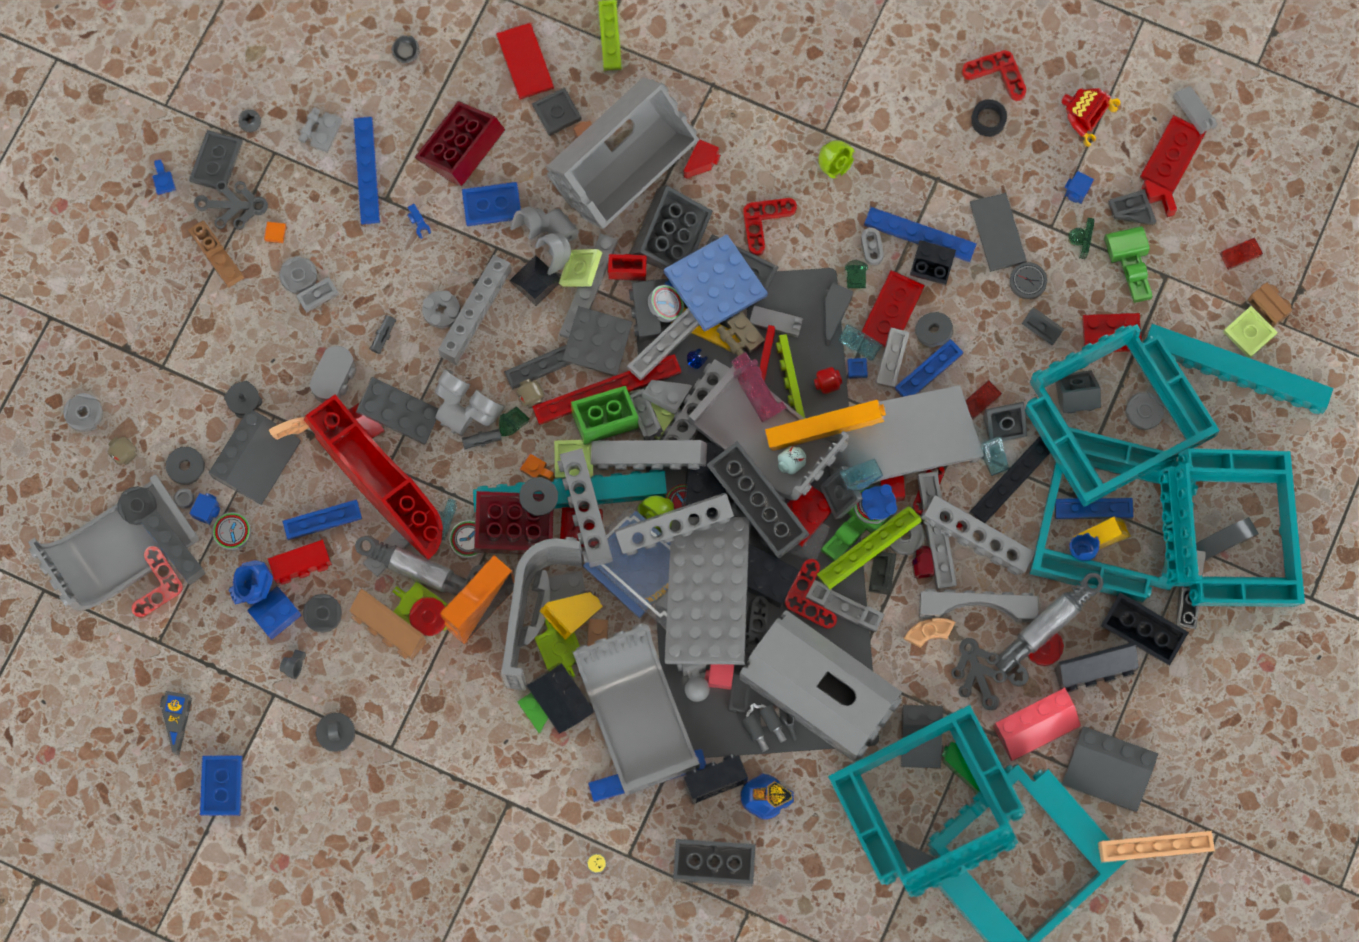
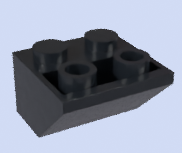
M920 240L910 276L946 285L956 250Z

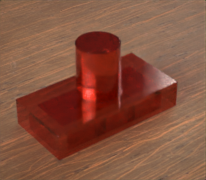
M1255 237L1220 253L1228 270L1263 255Z
M990 380L965 400L973 420L1002 395Z

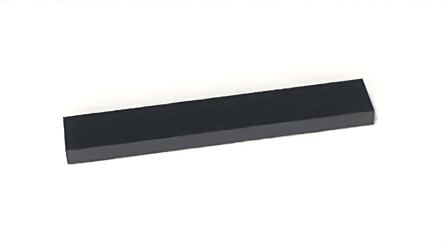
M1040 436L970 510L969 513L973 517L986 523L1049 456L1050 451Z

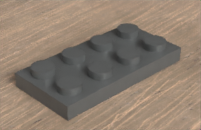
M371 377L356 413L425 445L436 422L435 417L439 409Z

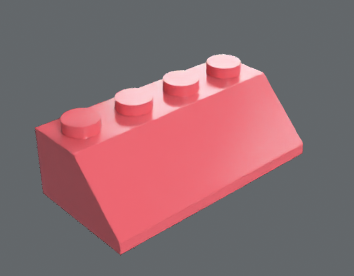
M1063 688L996 722L993 728L1010 760L1014 761L1081 727L1075 706L1066 689Z

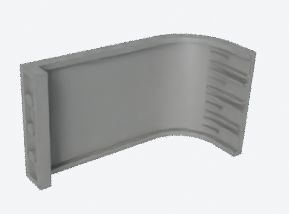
M737 360L689 415L688 422L724 450L738 441L777 493L787 499L797 500L802 494L806 495L812 487L810 484L814 479L818 481L824 474L822 470L826 465L830 467L836 460L835 455L839 451L842 453L849 444L847 442L849 435L843 431L839 438L829 436L795 445V447H800L805 452L806 465L793 475L783 473L778 468V455L787 448L772 451L769 448L765 429L805 418L743 369L744 365Z
M958 385L880 401V405L884 404L886 415L883 416L885 422L845 432L849 435L847 440L849 444L842 453L839 451L835 455L836 460L830 466V475L841 466L847 465L858 490L872 483L896 476L970 461V463L978 462L984 454L961 386ZM840 434L833 435L831 437L839 438Z
M155 474L150 477L151 482L144 485L143 488H146L153 494L157 504L156 510L186 548L190 547L200 539L157 475ZM117 504L62 539L47 544H42L35 538L28 542L31 546L29 551L34 559L39 558L41 561L39 567L45 575L48 573L52 578L49 580L55 591L59 589L62 595L59 596L65 606L69 605L76 611L90 609L109 600L152 572L144 558V552L150 546H156L161 550L142 524L133 525L122 519L118 512ZM149 550L148 558H153L156 562L152 564L154 568L159 563L164 562L163 558L160 561L157 559L158 551ZM162 551V553L164 554L165 558H166L167 561H168L169 558H168V557L165 555V553Z
M576 538L548 539L536 543L523 554L518 563L501 672L508 689L526 691L527 682L523 669L517 667L520 652L518 642L524 624L530 583L537 571L551 565L561 564L582 567L581 543Z
M643 624L636 625L628 632H617L613 635L614 637L609 639L601 638L590 646L582 645L573 652L626 796L686 774L693 769L700 768L699 761L694 753L658 659L648 624L644 626Z

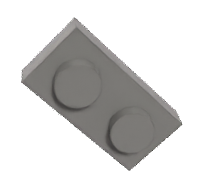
M327 277L296 296L307 313L339 295L331 279Z

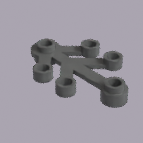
M222 180L216 183V190L223 193L230 201L208 200L204 195H199L194 200L195 208L198 211H206L208 208L229 209L221 217L215 219L214 223L217 229L225 228L226 222L241 209H249L241 218H236L233 222L235 229L242 230L245 227V223L251 217L262 215L268 209L266 199L260 196L255 197L242 181L236 182L235 191L243 194L248 201H241L227 187L226 182ZM224 184L225 188L221 190L218 188V185ZM243 185L244 188L243 190H238L237 186ZM203 201L206 204L204 207H200L198 205L199 202ZM260 203L262 208L256 209L255 205ZM219 220L224 222L222 226L217 225ZM241 221L243 224L242 226L238 227L236 226V222Z
M966 638L960 643L959 650L962 655L957 667L951 673L953 678L962 679L965 675L964 669L966 664L970 660L971 669L964 685L959 688V695L961 697H969L972 693L973 683L977 678L984 697L982 700L983 707L987 710H996L999 707L1000 701L997 696L991 694L984 674L994 678L998 683L1005 682L1007 675L1004 671H996L979 663L977 656L985 658L989 664H997L1000 657L997 653H990L979 648L975 639ZM968 644L971 645L970 651L966 650V646ZM992 655H995L996 660L994 662L990 660V657ZM958 669L961 671L959 677L955 674ZM999 673L1003 675L1002 680L997 678ZM964 688H967L968 693L966 695H964L962 692ZM988 699L992 700L991 706L987 705Z

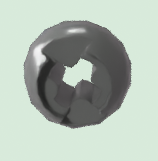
M253 109L242 111L238 117L239 127L245 132L252 133L257 131L261 125L260 114Z

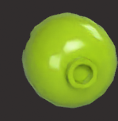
M831 141L820 149L818 157L819 166L827 176L835 179L839 173L843 175L849 170L854 162L852 155L855 153V150L843 141Z
M657 495L648 497L637 508L638 513L644 516L645 519L675 510L674 504L670 499ZM655 526V528L661 533V528L659 526Z

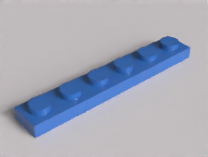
M354 118L361 224L380 223L373 118Z
M870 207L864 223L866 227L874 228L918 245L919 241L922 240L956 250L954 257L967 262L971 261L977 244Z
M702 749L695 750L694 753L700 764V768L697 770L700 771L705 769L706 761ZM618 774L588 783L594 803L625 794Z

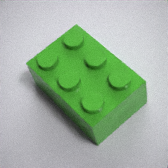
M626 386L571 402L572 416L584 445L592 443V441L602 440L638 429V415Z

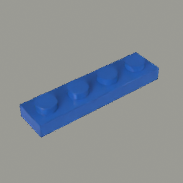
M950 339L895 386V390L902 397L918 394L961 357L964 352Z
M1078 498L1056 499L1055 519H1110L1112 517L1126 519L1134 517L1133 498H1100L1083 507Z
M356 499L283 520L282 522L287 540L289 541L361 520L362 515Z

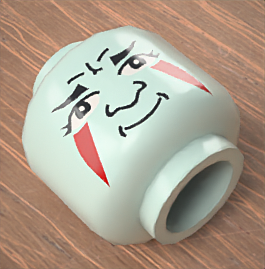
M789 446L778 455V468L783 473L793 475L806 465V454L800 447Z

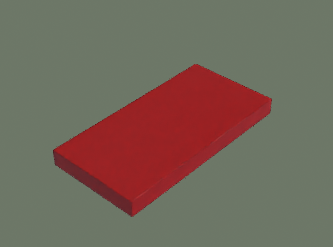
M531 22L496 33L519 100L554 89Z
M1173 115L1139 178L1145 181L1149 180L1172 192L1173 195L1207 131L1200 134L1193 124Z
M890 270L859 337L885 348L891 327L904 331L925 285Z

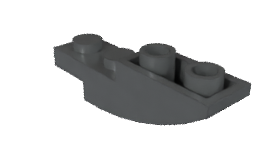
M1197 551L1199 576H1203L1206 556L1204 551ZM1179 586L1176 625L1196 629L1200 606H1192L1189 596L1190 587Z

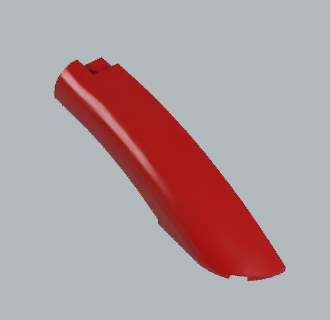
M336 394L305 415L304 421L314 432L315 438L358 490L427 560L432 558L442 541V520L436 508L412 478L408 477L377 445Z

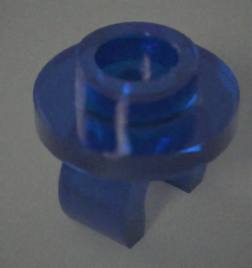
M701 349L692 350L687 354V362L694 369L702 367L708 359L707 356L701 357Z

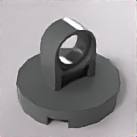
M342 713L327 714L320 719L316 727L317 741L329 752L344 751L355 739V726L350 718Z

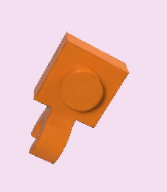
M531 453L520 468L521 472L531 478L542 477L551 482L555 478L552 471L545 469L547 463Z

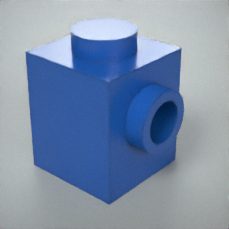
M1077 171L1074 178H1069L1064 187L1067 189L1065 196L1074 203L1082 204L1094 179Z
M199 493L189 514L192 518L210 525L213 518H216L220 512V504L215 496L209 493L205 495Z

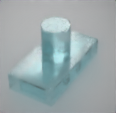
M448 498L444 512L438 511L443 525L442 540L446 539L457 508L456 500Z

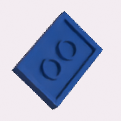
M517 182L462 189L467 227L512 221L516 211L521 210Z
M202 756L201 816H241L243 756Z

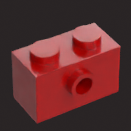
M609 254L608 278L610 280L646 281L647 255Z

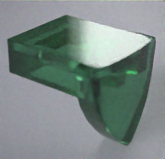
M860 260L849 261L845 265V270H847V289L866 288V270H868V265Z
M517 406L506 414L503 413L499 419L501 436L513 435L520 428L528 424L530 418Z

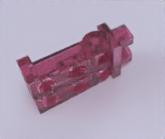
M745 352L731 361L736 370L732 374L734 378L738 377L742 389L762 423L787 408L783 401L778 404L761 377V369L756 366L759 364L756 359L751 361Z

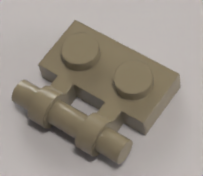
M743 312L727 322L729 330H726L723 326L717 329L722 341H726L731 348V352L740 359L746 355L742 349L746 348L751 353L765 343V339ZM735 335L740 342L736 343L732 336Z

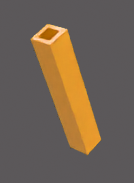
M873 400L768 428L765 431L769 448L772 451L788 448L789 446L841 434L843 431L848 432L885 422L883 416L886 415L884 404L880 405L878 400Z

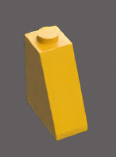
M1112 517L1077 534L1084 535L1089 533L1094 538L1097 536L1100 542L1099 550L1131 537L1124 520L1117 517Z
M588 592L548 602L542 607L540 612L566 640L603 606L596 596Z

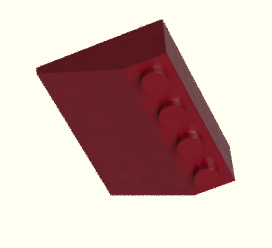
M458 101L417 153L415 159L448 181L462 187L504 133L505 128L496 116Z
M477 491L474 553L523 555L536 543L553 539L554 509L544 516H534L522 508L519 502V493ZM533 494V498L535 501L540 502L544 499V495Z

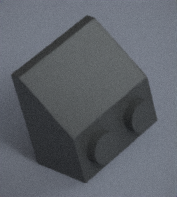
M1092 370L1075 372L1055 382L1059 405L1063 413H1075L1082 410L1092 411L1101 408V388Z

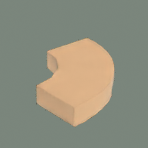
M304 417L276 425L269 429V432L278 440L287 435L300 434L310 427L304 421Z
M947 618L924 620L914 625L906 633L903 640L919 648L931 639L941 638L947 640L956 622Z

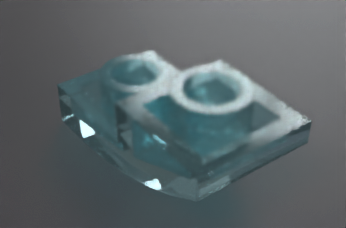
M849 324L846 325L838 339L839 342L871 361L874 360L882 346L881 343Z

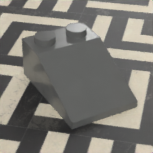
M903 705L901 739L942 719L943 706ZM943 734L901 755V767L940 769Z

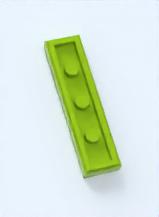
M616 0L598 1L604 71L622 70Z

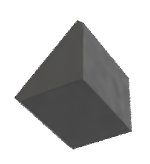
M1024 402L985 410L983 419L990 444L1027 436Z

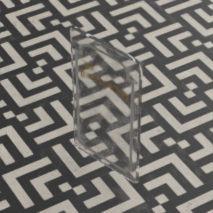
M629 506L605 529L613 562L595 567L666 629L671 542L664 543L660 541L653 548L645 549V547L637 549V553L628 556L626 553L622 554L614 530L645 520L639 513L633 514L635 510ZM655 527L651 529L652 536L660 535V532ZM639 532L635 533L632 537L633 542L639 543L643 535ZM592 541L589 547L595 549L600 544L597 541Z

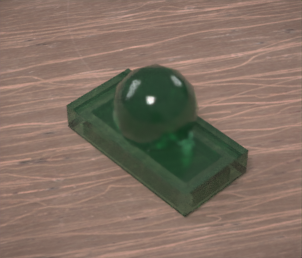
M1087 218L1084 229L1079 227L1069 232L1071 244L1075 246L1081 245L1080 259H1086L1088 256L1095 223L1094 218Z

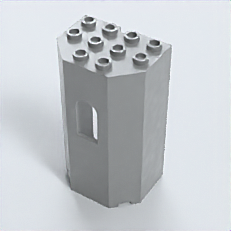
M643 77L546 166L549 171L547 173L549 179L565 201L581 213L580 216L585 221L604 229L699 141L695 128L688 124L686 121L687 116L682 111H677L678 103L673 97L669 96L667 93L668 88L663 83ZM628 119H631L633 131L610 151L604 141Z
M785 610L781 615L783 619L778 618L754 649L748 658V665L742 668L739 679L786 714L794 716L796 721L853 762L857 758L861 760L867 751L868 746L866 745L868 742L871 744L874 742L881 727L884 728L889 721L892 711L895 712L901 704L902 699L900 696L902 692ZM827 671L855 691L856 700L852 705H841L817 688V685Z

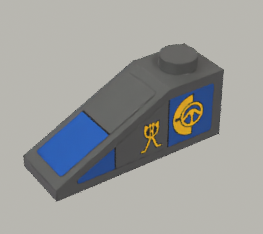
M166 691L165 696L161 698L160 707H162L172 752L180 756L192 697L187 694Z

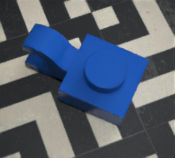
M161 159L154 161L157 175L152 177L157 194L161 195L175 191L176 188L171 171L165 172Z
M413 203L408 206L409 214L407 216L412 224L416 223L418 237L420 239L423 238L422 230H427L431 234L430 227L425 223L415 204Z

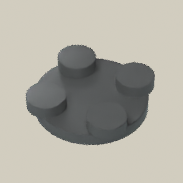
M249 381L232 385L224 395L227 406L238 418H243L248 408L255 410L262 405V399L257 389Z

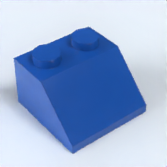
M278 586L268 593L266 599L254 604L247 610L271 640L302 616Z

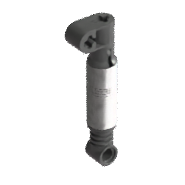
M372 536L360 537L355 544L356 551L360 555L373 557L374 560L378 558L379 562L382 561L385 567L392 571L401 573V575L410 577L415 581L417 580V582L419 581L431 588L433 587V589L440 592H449L456 596L465 588L471 578H474L476 572H479L485 566L481 564L473 567L467 579L454 574L453 570L445 568V566L443 567L438 563L436 564L433 561L431 562V560L429 561L399 546L388 547V544L379 543V540ZM365 540L371 544V548L368 551L362 548V543Z
M1089 573L1079 582L1080 586L1077 584V588L1072 589L1073 592H1064L1042 614L1038 615L1037 619L1028 624L1017 635V639L999 654L1000 660L995 665L1000 671H1004L1007 675L1009 671L1019 664L1020 667L1016 671L1024 673L1022 676L1023 681H1015L1016 676L1014 673L1010 676L1007 675V679L1012 684L1018 687L1027 684L1029 673L1020 662L1030 653H1035L1038 648L1050 640L1051 636L1053 637L1066 623L1068 624L1082 610V603H1087L1086 599L1090 600V596L1093 597L1101 591L1103 579L1099 574ZM1089 579H1098V587L1090 588L1088 586Z

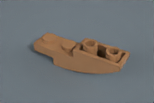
M204 220L188 229L201 251L228 288L244 279L240 270Z

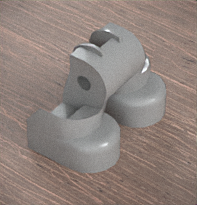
M530 206L516 211L510 227L511 231L525 224L530 229L529 240L540 233L548 232L549 234L537 240L535 247L539 248L545 244L550 246L548 252L553 258L547 273L548 275L562 269L571 255L569 242L576 239L579 234L576 225L572 224L568 219V215H565L560 208L554 209L547 214L540 208Z
M445 369L439 377V384L435 389V393L445 400L435 417L436 420L441 422L440 425L450 428L453 434L458 433L463 436L473 419L485 426H490L494 423L505 406L490 400L481 394V391L476 389L469 400L470 404L466 408L459 405L461 398L471 385L452 375L453 371Z

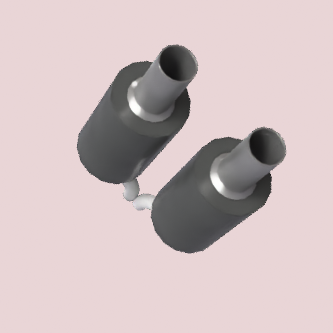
M755 703L750 705L751 709L747 712V718L743 719L742 722L752 741H757L763 752L769 749L763 738L766 734L756 715L749 716L754 707L764 708L760 711V714L770 733L775 732L780 743L786 741L781 730L783 724L772 705L767 707L765 705H756Z

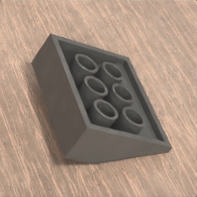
M668 185L657 188L631 254L647 255V264L664 270L666 267L698 250L713 211Z
M248 408L210 469L209 474L216 481L262 505L301 440L293 434L278 440L270 434L269 429L277 424Z
M1083 726L1079 731L1062 785L1137 812L1159 753Z

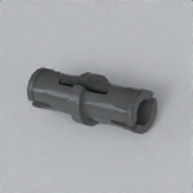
M385 315L380 329H377L375 332L376 337L369 348L371 351L381 354L386 340L390 338V332L396 322L395 318Z
M499 428L483 433L480 431L478 434L462 437L464 449L480 445L483 447L485 444L502 440Z

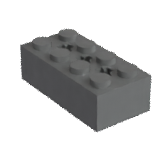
M676 839L673 882L753 887L756 844ZM693 857H696L697 861H700V863H697L696 866H692V863H689V861H692ZM714 858L717 859V862H720V865H717L715 868L709 865V862H712ZM733 860H737V863H740V866H737L736 869H732V866H729V863H732Z

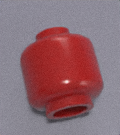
M833 367L818 371L816 373L817 378L813 379L816 390L820 389L823 394L838 391L840 385L843 384L839 370H835Z

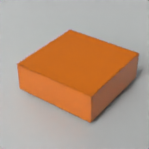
M267 222L264 240L267 242L284 243L286 224Z

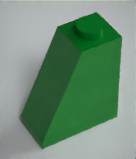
M951 741L949 746L945 745L942 752V757H945L943 763L976 794L981 790L957 744Z

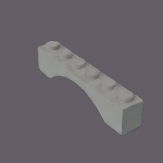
M925 589L920 593L919 618H941L954 609L976 605L999 610L1011 617L1015 622L1031 623L1038 617V596H1033V593L1014 595L1013 592H1003L1001 595L994 594L993 591H984L983 594H976L972 590L955 593V590L950 589L944 590V592H936L935 589Z

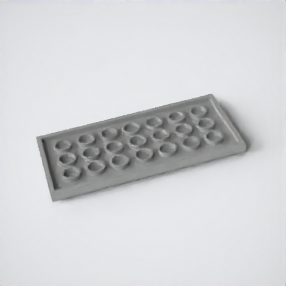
M688 517L690 524H695L698 520V517ZM731 517L729 522L723 524L716 522L711 524L712 527L701 531L698 528L693 530L691 535L682 537V534L674 537L675 540L671 541L665 664H745L750 521L747 517ZM678 520L672 521L671 530L679 528Z

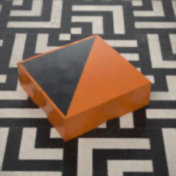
M495 555L440 613L445 621L447 630L463 644L474 635L513 592L515 580L512 570Z

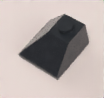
M535 255L509 282L537 306L559 285L560 277L556 273L548 275L549 267Z

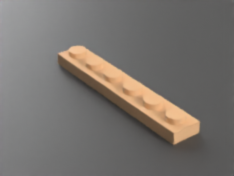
M1212 831L1098 842L1101 863L1215 851Z

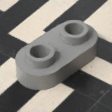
M867 228L861 236L864 257L868 264L875 266L882 262L884 256L881 237L878 230ZM872 237L874 240L868 241L867 238ZM874 254V255L877 256V258H876V259H872V258H871V255Z

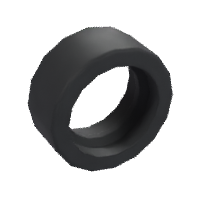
M985 99L979 102L974 107L971 116V124L974 130L985 137L998 135L1004 129L1007 121L1005 107L999 101L993 99ZM984 109H992L1000 115V121L994 127L984 126L978 120L979 113Z

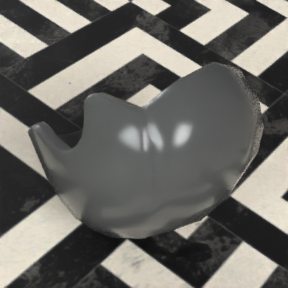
M402 35L392 45V54L401 63L413 62L417 59L420 52L419 44L413 36Z

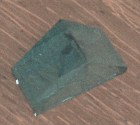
M998 436L982 443L983 459L990 475L993 476L1008 470L1009 466L1001 437Z
M875 458L839 472L847 489L862 491L883 476Z

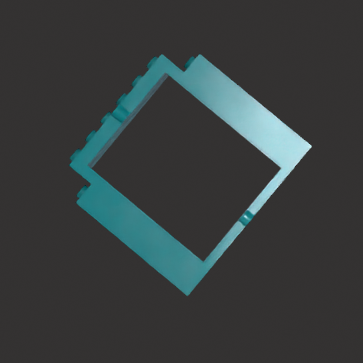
M1137 324L1133 327L1131 325L1119 327L1115 330L1114 334L1110 336L1108 334L1104 335L1097 343L1085 345L1080 352H1072L1064 360L1051 363L1048 366L1049 368L1034 372L1030 380V384L1039 398L1034 397L1029 400L1025 412L1083 507L1172 461L1179 456V452L1188 448H1196L1215 438L1220 431L1160 335L1156 337L1150 336L1142 343L1139 338L1141 329ZM1127 345L1186 440L1103 483L1045 387Z
M1069 427L1092 466L1096 469L1121 475L1164 452L1163 450ZM1177 458L1138 479L1160 484L1159 471L1167 467L1179 466ZM1055 462L1030 574L1080 586L1079 582L1086 575L1097 573L1103 579V588L1099 592L1114 596L1122 593L1141 603H1144L1146 598H1150L1151 586L1170 591L1173 586H1169V580L1167 579L1168 566L1166 559L1164 560L1161 576L1156 577L1093 560L1080 561L1070 554L1045 548L1062 476V471ZM1191 481L1192 497L1197 494L1198 485L1195 484L1196 481ZM1089 579L1088 586L1090 588L1098 587V579Z
M1188 448L1179 452V466L1167 467L1159 471V483L1161 484L1160 500L1163 508L1162 521L1164 522L1162 530L1166 543L1165 559L1168 566L1167 579L1169 580V586L1190 587L1189 596L1192 606L1296 607L1305 604L1291 451ZM1191 481L1277 484L1280 516L1279 534L1282 537L1285 577L1199 576Z
M971 705L828 776L881 885L892 884L899 877L910 898L913 896L919 897L925 893L926 889L930 887L937 888L943 884L944 880L957 878L962 872L977 868L980 865L979 863L986 859L987 861L995 859L998 853L1004 850L1005 852L1013 850L1016 844L1019 843L1009 821L1012 820L1014 822L1021 819L1026 811ZM950 730L999 828L909 872L861 775L899 755L908 753L911 749Z
M1009 764L1004 770L1012 786L1017 781L1024 786L1095 867L1098 873L1027 939L968 871L962 872L957 878L944 880L943 884L938 888L985 942H1040L1128 860L1101 863L1098 842L1111 840L1049 769L1038 770L1032 776V780L1018 764L1013 766ZM981 791L972 798L974 801L969 806L965 804L958 811L959 815L955 819L951 817L943 824L945 828L941 832L937 830L929 837L930 842L927 845L930 848L928 851L932 856L939 858L949 853L950 851L946 846L986 811L989 806Z

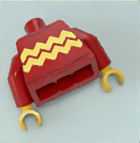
M1081 88L1077 90L1074 96L1065 94L1062 98V104L1066 106L1068 121L1080 137H1084L1083 142L1087 147L1091 146L1087 138H1091L1093 142L1096 141V136L1087 132L1093 130L1107 108L1111 112H1116L1118 108L1113 104L1116 106L1121 104L1119 99L1114 98L1112 100L1111 96L1100 88Z

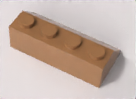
M360 589L349 610L351 615H353L351 619L359 625L361 623L366 625V630L373 636L378 634L382 637V642L389 648L395 647L398 650L396 653L405 660L407 657L413 660L426 644L423 634L365 590Z

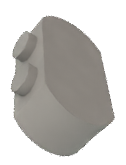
M332 346L325 350L309 383L314 397L319 402H325L334 394L339 399L342 395L346 394L348 389L347 383L356 373L355 362L350 351L342 346Z

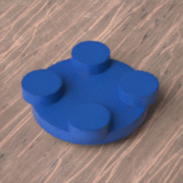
M890 485L875 486L862 492V507L869 519L883 520L897 512L896 498L892 493Z

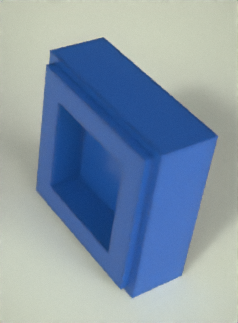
M867 358L847 359L848 379L868 377Z

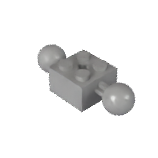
M677 664L678 671H682L683 676L688 675L689 678L685 684L686 696L694 702L706 699L709 695L710 687L708 682L700 677V672L706 671V664Z

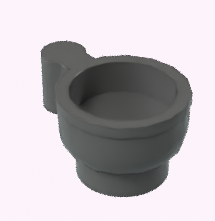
M295 650L292 657H284L280 664V672H283L289 678H298L306 652Z

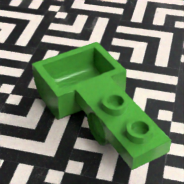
M1140 226L1105 234L1104 241L1111 263L1121 261L1133 303L1152 299L1153 295L1147 279V268L1141 260V257L1148 255L1150 250L1144 228Z
M853 507L847 512L851 518L841 525L835 535L822 547L821 552L834 562L866 530L873 533L893 515L879 524H870L861 521L854 512Z

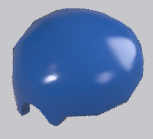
M1089 533L1073 537L1069 544L1072 556L1080 561H1089L1095 558L1100 548L1099 538L1097 536L1094 538Z

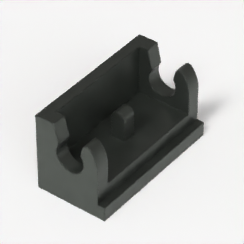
M880 552L874 557L869 592L890 595L896 553Z

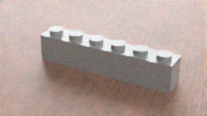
M702 440L592 441L591 464L597 466L599 470H608L609 467H615L618 470H626L627 467H633L636 470H644L645 467L662 470L663 467L669 466L670 469L680 470L681 466H688V469L697 470L700 466H706L707 443Z

